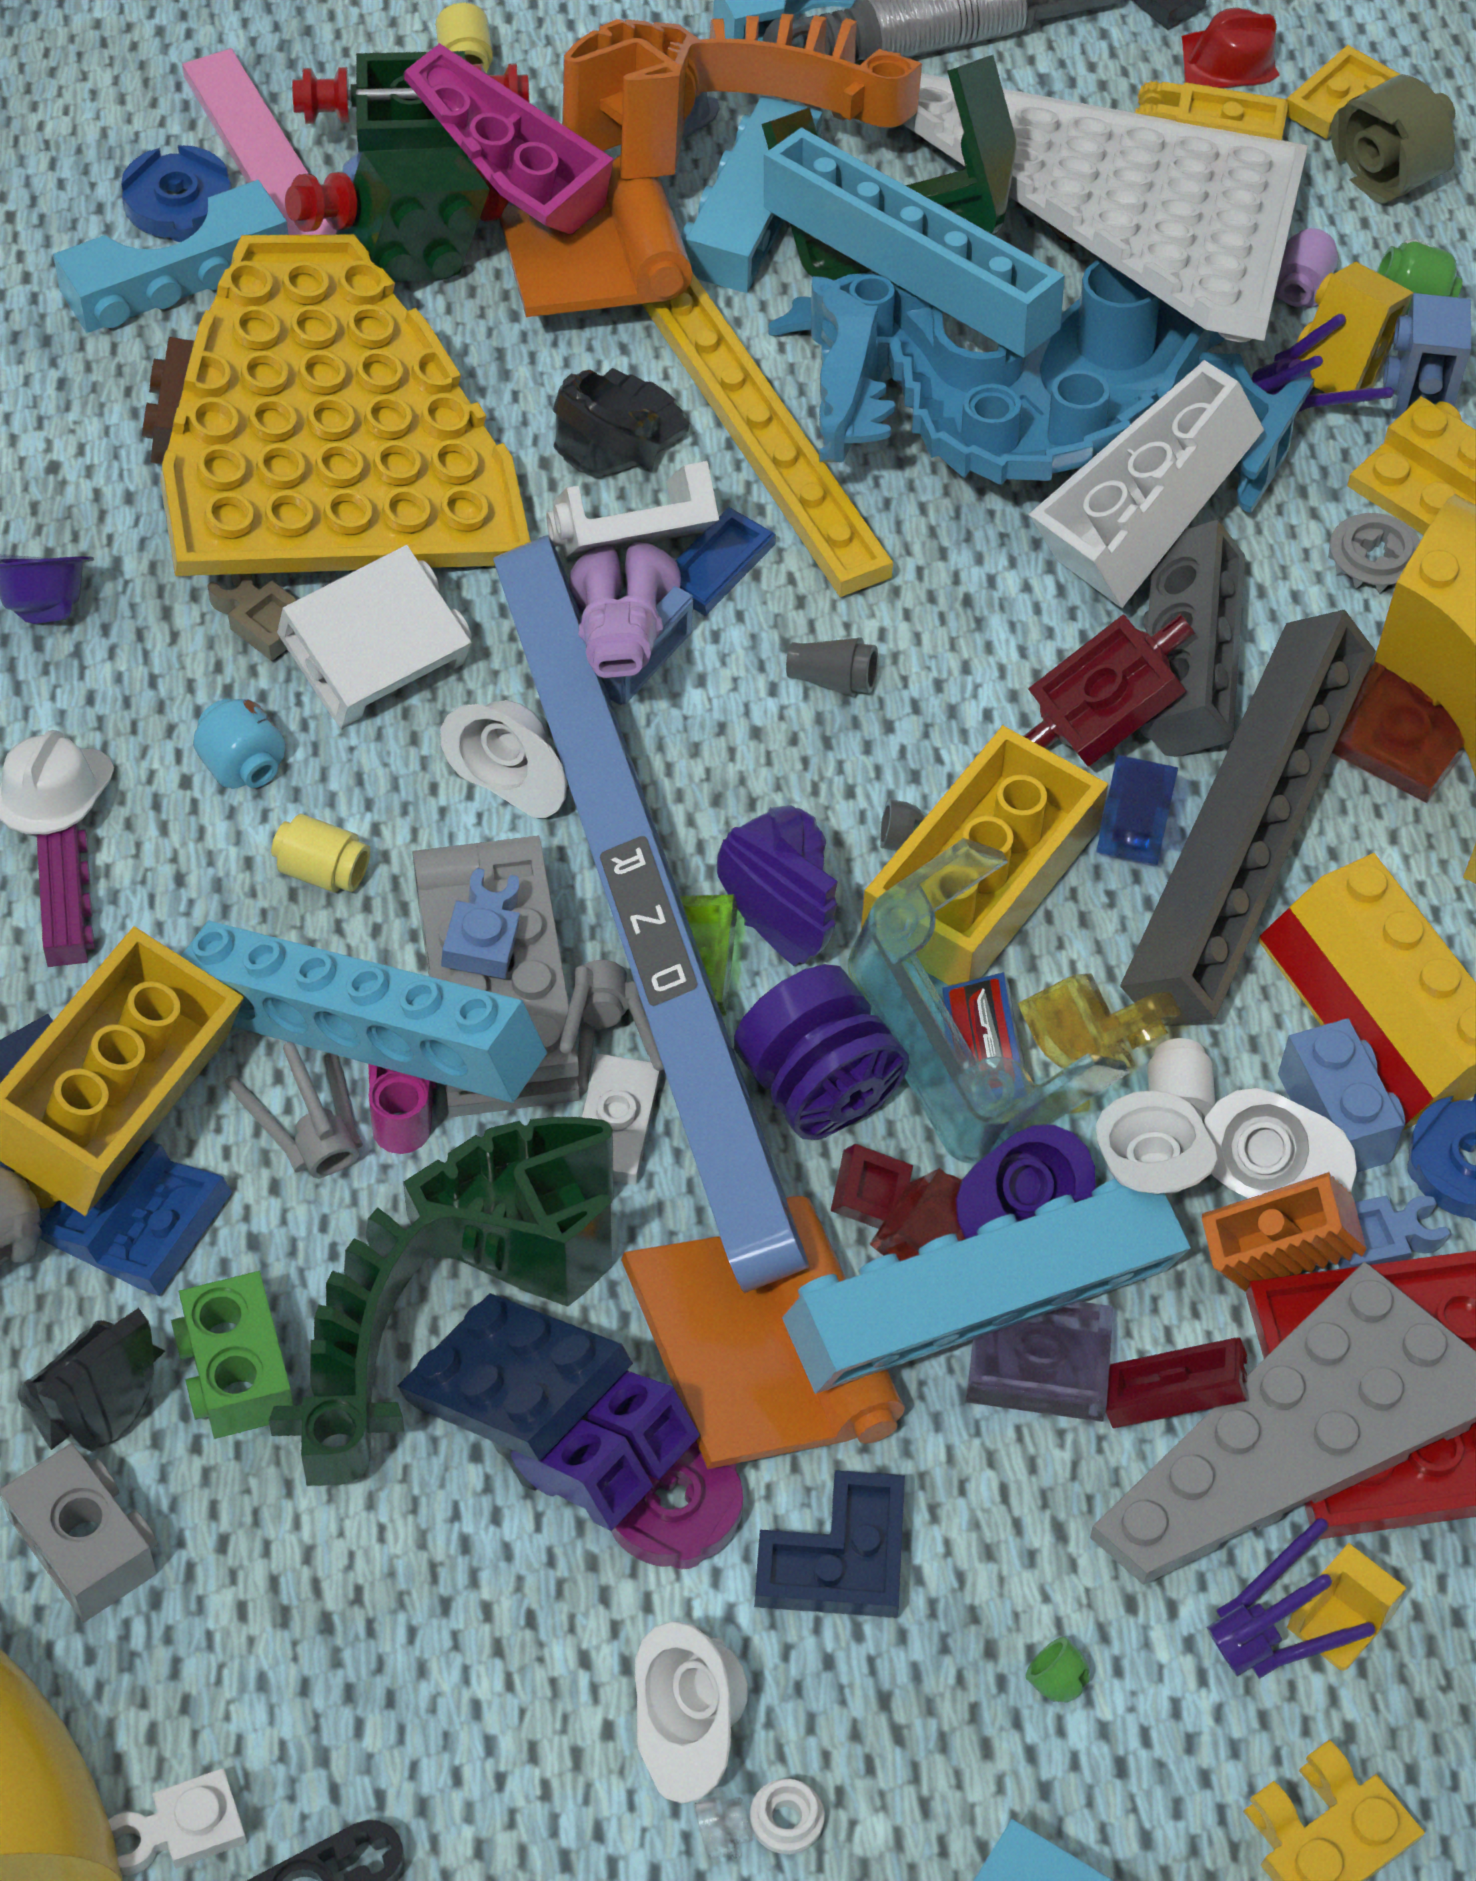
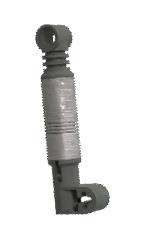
M855 0L851 8H846L844 11H833L832 14L823 13L820 16L827 17L825 54L831 56L844 19L848 18L857 21L855 61L862 60L864 62L878 49L901 53V56L905 58L920 56L930 52L960 47V45L964 46L966 44L1021 33L1022 31L1029 30L1034 22L1114 5L1119 0ZM793 16L792 41L802 35L804 40L803 49H805L811 20L814 16L800 19ZM780 18L775 19L767 27L763 36L764 42L777 43Z

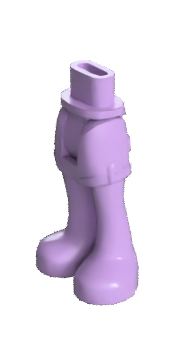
M635 542L629 545L625 563L627 596L619 599L622 587L621 567L618 554L613 547L603 545L592 548L579 558L570 571L569 588L578 608L583 611L578 635L586 643V656L590 666L600 677L610 678L636 675L648 664L655 640L663 629L662 618L658 615L656 605L674 586L680 588L681 573L677 562L664 550L649 543Z

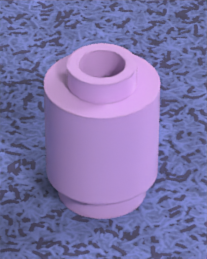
M1309 228L1300 231L1288 240L1275 291V296L1278 299L1295 307L1304 306L1311 308L1317 305L1314 299L1321 282L1329 273H1334L1338 264L1336 243L1328 233L1320 229Z

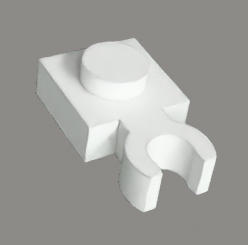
M224 1768L153 1792L152 1796L158 1813L144 1817L135 1812H123L109 1819L114 1838H119L129 1833L141 1838L140 1845L134 1852L118 1857L122 1875H133L142 1872L151 1865L157 1853L168 1849L174 1867L177 1869L247 1843Z

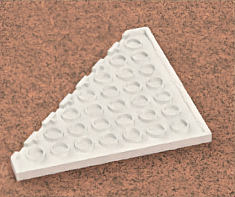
M921 73L917 113L903 125L965 166L961 151V138L964 131L949 78ZM1003 89L1017 142L1009 197L1205 330L1218 332L1223 338L1235 342H1247L1252 339L1265 340L1308 145L1185 124L1170 119Z

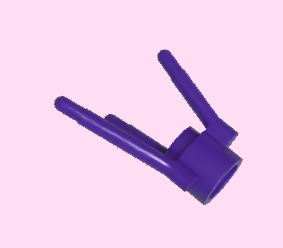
M1337 314L1291 348L1275 354L1274 362L1253 372L1252 382L1268 394L1274 395L1278 394L1288 383L1298 378H1311L1310 372L1322 365V357L1316 355L1304 361L1297 358L1343 325L1346 317L1343 314ZM1391 387L1308 395L1298 412L1312 407L1387 399L1394 396V390Z
M1317 1519L1236 1598L1216 1609L1220 1619L1206 1628L1237 1677L1252 1668L1258 1679L1280 1666L1349 1645L1352 1642L1374 1635L1375 1626L1372 1623L1366 1622L1275 1651L1272 1650L1271 1647L1282 1641L1274 1624L1328 1589L1332 1584V1579L1327 1574L1320 1575L1267 1610H1264L1260 1603L1248 1609L1327 1530L1328 1523L1325 1519Z

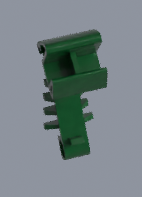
M546 1117L530 1119L528 1125H523L520 1121L491 1127L485 1130L483 1137L474 1135L450 1151L445 1163L436 1160L403 1181L406 1212L411 1223L407 1230H404L394 1219L378 1207L368 1217L366 1229L368 1245L355 1238L345 1250L344 1274L335 1271L331 1272L326 1282V1306L318 1304L314 1318V1339H311L310 1386L314 1397H302V1405L274 1406L269 1418L272 1436L302 1435L301 1458L307 1486L342 1485L353 1482L361 1477L369 1466L371 1458V1433L405 1432L403 1416L398 1402L372 1403L375 1364L382 1334L396 1301L414 1273L428 1259L443 1257L464 1262L520 1290L567 1307L584 1295L611 1269V1203L614 1198L613 1130L609 1123L605 1120L583 1117ZM343 1434L352 1438L348 1443L339 1447H327L322 1444L325 1439L332 1435Z

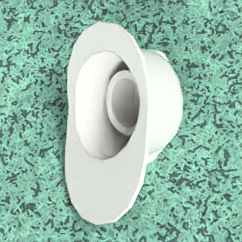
M504 700L490 702L485 706L479 704L463 705L447 715L440 728V743L447 762L460 777L489 789L532 818H547L560 810L566 799L567 780L562 764L547 739L543 724L533 711L520 703Z
M50 730L44 735L30 737L16 744L7 754L2 769L0 821L8 828L24 834H50L73 826L86 816L96 799L110 782L114 772V766L110 757L97 749H80L70 739L65 738L63 733L57 730Z
M1259 1088L1234 1091L1218 1100L1206 1115L1203 1124L1216 1147L1218 1160L1211 1174L1229 1189L1247 1198H1251L1330 1172L1331 1176H1334L1335 1180H1338L1344 1188H1347L1348 1192L1352 1191L1357 1173L1354 1148L1344 1131L1326 1117L1277 1093Z
M1152 1090L1133 1092L1120 1097L1101 1112L1096 1123L1097 1143L1111 1174L1121 1185L1135 1191L1155 1194L1165 1193L1168 1201H1170L1173 1194L1197 1185L1208 1177L1218 1162L1216 1147L1200 1115L1191 1103L1172 1093Z
M672 1621L655 1626L642 1639L635 1658L637 1744L658 1792L666 1799L679 1803H688L703 1799L718 1786L728 1765L731 1727L741 1718L748 1701V1682L742 1664L734 1652L725 1646L721 1638H709L693 1625Z

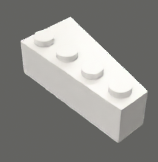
M1204 360L1030 512L1029 516L1056 560L1112 602L1123 608L1261 435L1264 428L1239 381Z

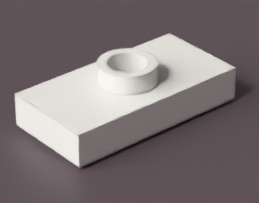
M597 1053L582 1117L605 1120L611 1125L613 1130L614 1182L636 1185L661 1071L655 1070L651 1062Z

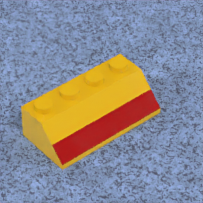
M1375 853L1321 876L1258 937L1261 946L1321 1026L1349 1018L1359 1039L1366 1040L1370 1044L1376 1057L1379 1078L1387 1093H1394L1402 1105L1405 1115V1127L1402 1131L1416 1125L1422 1113L1440 1099L1453 1096L1452 1102L1474 1097V1094H1476V982Z

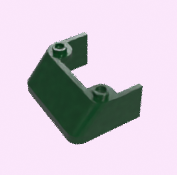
M990 55L947 70L964 131L961 138V151L966 169L905 186L992 235H996L1005 220L1017 142L994 55ZM810 107L761 124L769 150L801 127L818 136ZM790 223L801 264L811 277H825L836 280L849 274L871 271V269Z

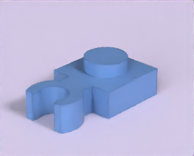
M477 868L470 878L469 903L457 900L455 902L442 950L441 967L506 979L519 928L520 913L511 911L515 909L518 902L519 878L518 876L510 875L507 880V887L504 890L491 892L483 887L485 869Z
M1387 1195L1356 1201L1355 1206L1367 1249L1362 1257L1354 1253L1350 1261L1341 1257L1338 1266L1340 1269L1358 1267L1364 1262L1372 1265L1409 1259L1412 1254L1411 1250L1419 1253H1432L1440 1249L1450 1234L1448 1228L1427 1229L1418 1222V1219L1428 1218L1436 1206L1434 1197L1419 1196L1413 1198L1407 1203L1404 1210L1394 1212Z

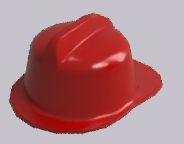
M1227 8L1217 13L1204 31L1183 35L1185 82L1224 89L1243 85L1266 84L1280 76L1275 67L1274 60L1277 29L1275 17L1271 14H1259L1245 8Z

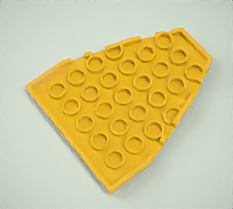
M241 235L233 252L231 265L228 269H225L218 283L216 297L209 311H205L199 323L184 379L182 396L173 421L172 434L162 463L160 482L175 576L358 570L405 545H408L418 562L423 560L431 568L495 566L493 557L531 542L512 455L504 443L496 445L484 426L486 420L485 412L478 402L471 404L460 388L461 374L427 320L416 308L408 311L393 294L394 281L383 268L376 266L370 260L369 252L355 235Z

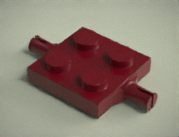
M1180 613L1152 636L1136 629L1124 614L1028 688L1040 704V713L1043 721L1023 737L1045 749L1059 739L1061 743L1073 747L1087 767H1089L1186 692L1185 688L1170 670L1169 659L1166 655L1196 633Z

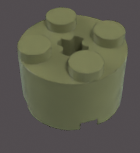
M1404 74L1397 75L1347 102L1344 107L1338 109L1331 125V141L1338 163L1346 159L1350 169L1357 175L1349 180L1374 202L1385 203L1399 198L1451 170L1454 166L1455 137L1452 122L1456 116L1455 107L1446 94H1436L1419 79Z

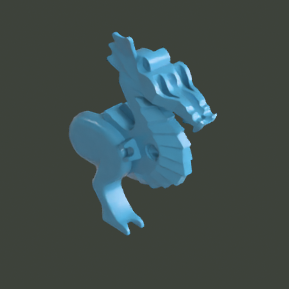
M1102 259L1094 261L1085 269L1082 278L1081 297L1062 313L1060 330L1024 358L999 343L998 350L990 352L968 351L955 345L944 332L942 310L877 274H849L836 280L813 276L811 297L801 296L793 299L791 310L782 317L771 321L768 325V334L770 336L811 330L812 339L821 345L820 397L822 401L819 408V426L825 447L819 449V462H844L852 443L879 441L891 436V427L879 423L894 413L895 403L890 400L877 399L886 394V384L884 382L893 378L894 381L903 386L904 405L913 409L912 433L921 434L931 458L941 457L963 478L966 477L969 471H973L1000 485L1006 479L1051 481L1053 473L1083 467L1205 360L1239 381L1264 428L1261 435L1234 467L1240 477L1237 489V502L1241 509L1252 513L1284 461L1291 443L1295 415L1314 385L1313 378L1301 377L1288 383L1278 394H1268L1252 382L1240 354L1208 353V349L1224 341V338L1218 332L1205 330Z

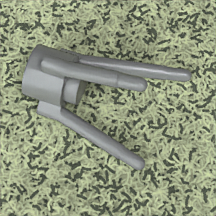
M594 960L575 969V987L562 1032L560 1051L564 1054L572 1051L581 1022L578 1047L579 1076H577L579 1095L585 1094L588 1090L595 1028L614 1026L620 1021L621 1016L624 1015L628 1008L631 1011L654 1069L657 1071L664 1070L635 982H627V973L624 968L616 962L609 960Z
M293 1042L284 1044L283 1051L309 1112L296 1124L298 1133L295 1136V1141L237 1077L228 1076L226 1078V1086L282 1148L296 1173L308 1169L313 1178L321 1179L351 1167L358 1159L359 1151L357 1148L362 1147L363 1143L353 1124L338 1055L326 1054L328 1076L337 1115L335 1116L330 1109H323L296 1045Z

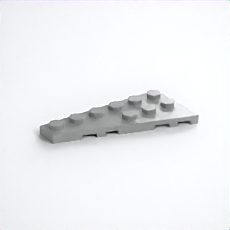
M1364 1262L1247 1375V1382L1243 1383L1247 1391V1401L1213 1408L1093 1525L1090 1538L1144 1585L1218 1550L1220 1543L1251 1528L1256 1527L1260 1530L1281 1520L1283 1513L1311 1500L1315 1504L1407 1460L1410 1453L1443 1437L1446 1441L1468 1431L1471 1424L1476 1422V1351Z

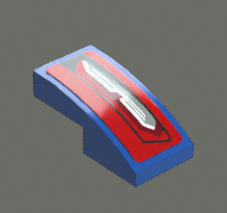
M1002 972L943 987L942 992L950 1044L965 1111L969 1112L1029 1097L1024 1055L1016 1033L1011 990L1005 973Z

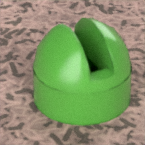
M1060 1637L1048 1644L1034 1658L1027 1669L1026 1679L1043 1696L1051 1701L1070 1702L1078 1698L1082 1694V1687L1089 1683L1090 1670L1082 1652L1067 1637Z

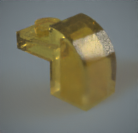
M1092 973L1072 975L1017 1003L1042 1052L1059 1067L1069 1072L1086 1076L1110 1074L1136 1067L1125 1043L1129 1042L1132 1050L1151 1044L1168 1034L1164 1023L1182 1015L1170 991L1153 993L1111 1014Z

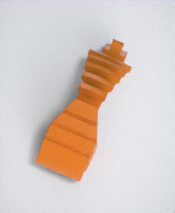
M782 13L777 43L758 41L759 16H746L745 39L725 38L724 19H711L709 39H699L679 24L653 22L651 24L640 20L625 19L624 21L615 19L600 26L599 31L593 30L580 38L565 53L562 125L601 151L621 145L620 177L623 179L673 175L678 163L686 117L691 113L695 98L702 92H742L775 96L777 98L802 102L808 107H820L830 110L834 118L842 121L853 118L874 126L895 127L904 124L917 113L922 63L902 57L901 53L878 49L862 64H855L857 21L845 18L841 24L832 56L825 54L827 17L814 15L811 20L805 49L792 46L794 16L792 14Z

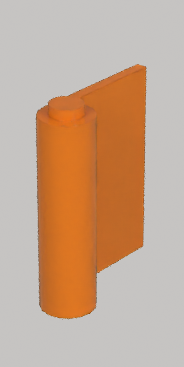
M621 155L613 161L605 206L572 235L542 224L516 205H508L504 208L499 218L526 317L667 301L677 298L686 291L691 283L693 272L660 176L623 179L620 177Z
M791 1196L787 1197L786 1200L802 1242L809 1268L747 1293L742 1291L734 1275L720 1236L624 1252L621 1258L673 1387L700 1434L696 1439V1443L707 1469L846 1442L858 1438L859 1442L863 1444L874 1443L892 1434L897 1428L896 1422L903 1415L905 1407L887 1369L817 1394L814 1393L782 1317L800 1297L798 1290L803 1285L829 1274H836L839 1282L846 1280V1277L811 1200L807 1197Z

